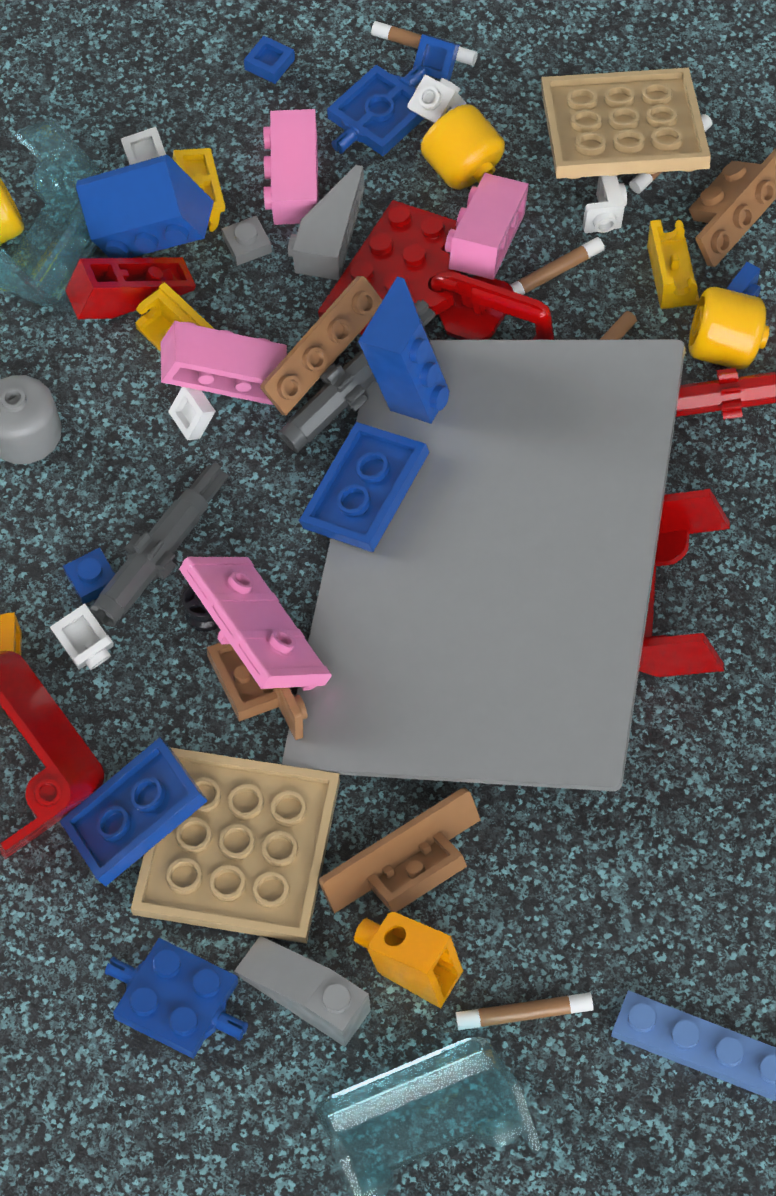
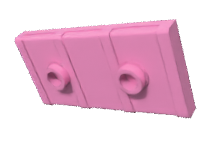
M187 557L183 561L179 570L220 628L217 639L221 644H231L261 689L301 687L303 691H306L316 686H325L332 674L323 665L306 641L301 630L296 627L279 603V599L269 589L254 568V564L249 557Z

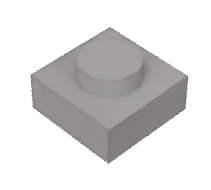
M257 216L221 229L222 237L237 266L272 253L271 242Z

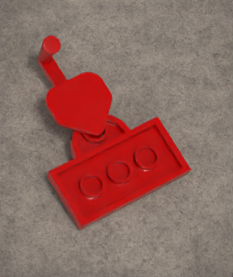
M395 200L391 201L318 310L320 318L357 276H364L382 300L396 277H401L405 279L414 303L418 300L425 301L429 308L435 312V315L439 314L446 334L460 340H488L494 335L502 320L508 314L535 323L536 335L533 337V340H554L551 311L543 302L514 292L512 287L504 281L480 276L468 277L462 275L460 271L449 269L450 254L445 252V243L449 230H456V220ZM368 324L361 330L359 335L363 334Z

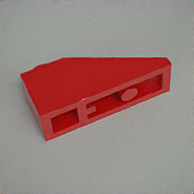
M183 257L80 258L65 291L77 319H113L136 311L137 306L157 291L164 282L179 296L194 291L196 284Z

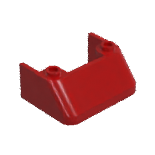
M711 489L664 495L639 672L655 677H668L724 671L723 661L704 633L652 636L656 567L672 565L680 561L688 551L690 534L730 529V521Z
M1 651L0 706L46 767L29 781L25 792L27 805L36 816V819L0 843V853L7 859L59 822L101 787L104 782V770L24 658L12 651Z

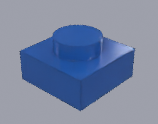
M422 34L413 68L416 65H420V68L423 67L428 76L438 79L444 78L450 81L460 44L428 34Z
M263 36L245 57L244 68L276 84L294 62V49Z
M746 262L726 289L758 297L761 291V287L757 285L760 268Z
M100 547L63 566L64 572L82 604L98 598L99 594L115 575Z

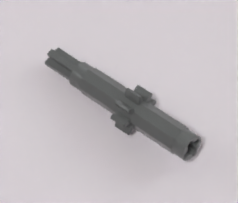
M418 300L415 306L425 327L436 315L425 301ZM362 350L343 368L341 365L336 367L333 364L320 376L321 380L325 383L323 387L278 431L281 440L292 451L298 453L345 408L347 411L352 409L356 412L368 400L364 392L375 380V377Z
M216 463L213 465L208 464L191 487L185 489L179 498L171 504L149 533L144 532L142 536L135 534L124 547L128 552V555L125 557L126 562L90 607L91 613L99 622L106 626L114 627L152 580L156 581L158 577L165 580L175 568L176 564L172 561L175 557L174 552L199 522L200 517L207 510L210 500L228 479V474L221 470L220 465Z

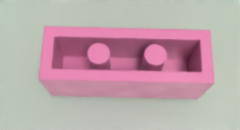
M315 109L270 111V126L263 127L264 148L271 149V156H264L265 179H271V186L264 187L265 210H272L274 225L300 224L301 219L319 202Z
M484 173L478 187H471L467 208L461 207L459 211L456 230L450 229L447 235L445 252L450 253L449 269L494 280L525 215L529 183Z
M174 321L160 342L161 383L273 405L261 390L260 385L287 355V345L271 342L265 338H253L234 334L228 330H216L197 326L191 322Z

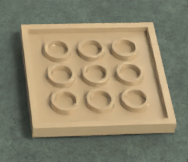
M689 68L541 77V91L556 179H578L581 177L618 176L638 173L655 174L657 172L669 171L691 172L699 169H710L711 155Z
M171 748L208 801L144 854L131 905L132 914L307 944L340 785V774Z

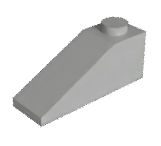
M355 165L301 219L297 234H291L288 244V257H293L295 273L333 280L340 279L365 190L363 166Z
M259 936L234 970L235 975L344 1047H346L371 1011L369 993L332 969L262 936Z

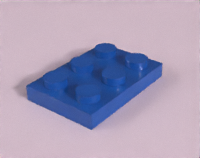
M356 422L299 519L303 529L374 552L430 453L426 443Z
M159 737L59 822L95 878L106 887L208 800L170 746Z

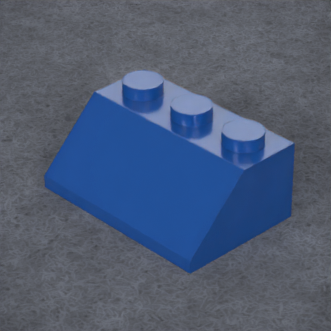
M168 154L77 180L76 190L90 239L109 258H132L205 238L214 201Z
M396 277L358 342L390 411L432 424L437 413L446 406L450 391L405 279Z

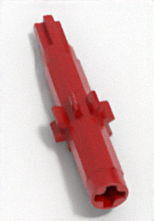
M736 368L717 370L718 380L680 385L676 417L721 411L723 420L743 417V407L776 403V372L738 377Z

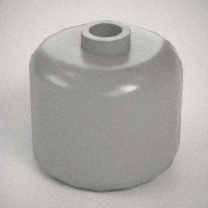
M11 375L0 379V458L12 464H31L44 459L56 448L61 439L62 423L50 389L39 379L28 375Z

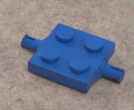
M375 65L328 107V119L344 129V132L331 142L335 151L343 154L355 141H359L381 156L388 153L425 119L407 107L416 91L415 86L421 82L424 75H427L423 67L420 68V65H416L407 75L400 77L390 74L378 65Z
M158 938L147 958L136 968L118 960L116 957H112L110 963L106 966V975L127 984L126 992L113 1011L114 1019L192 1059L196 1056L204 1040L212 1035L215 1030L218 1029L236 1038L238 1041H241L243 1034L247 1031V1022H243L226 1013L227 1001L238 984V976L161 938Z

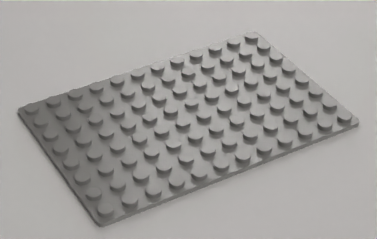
M678 339L430 340L450 391L446 406L437 413L432 424L390 411L376 379L365 389L364 394L368 400L359 408L356 422L426 443L430 453L374 552L332 538L330 539L308 643L332 676L325 686H316L306 691L298 687L297 694L301 696L305 704L308 718L303 720V738L295 740L290 729L288 730L282 764L352 776L617 791L623 785L685 356L684 343Z

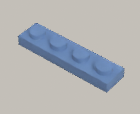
M627 991L611 1037L776 1101V1047L632 991Z

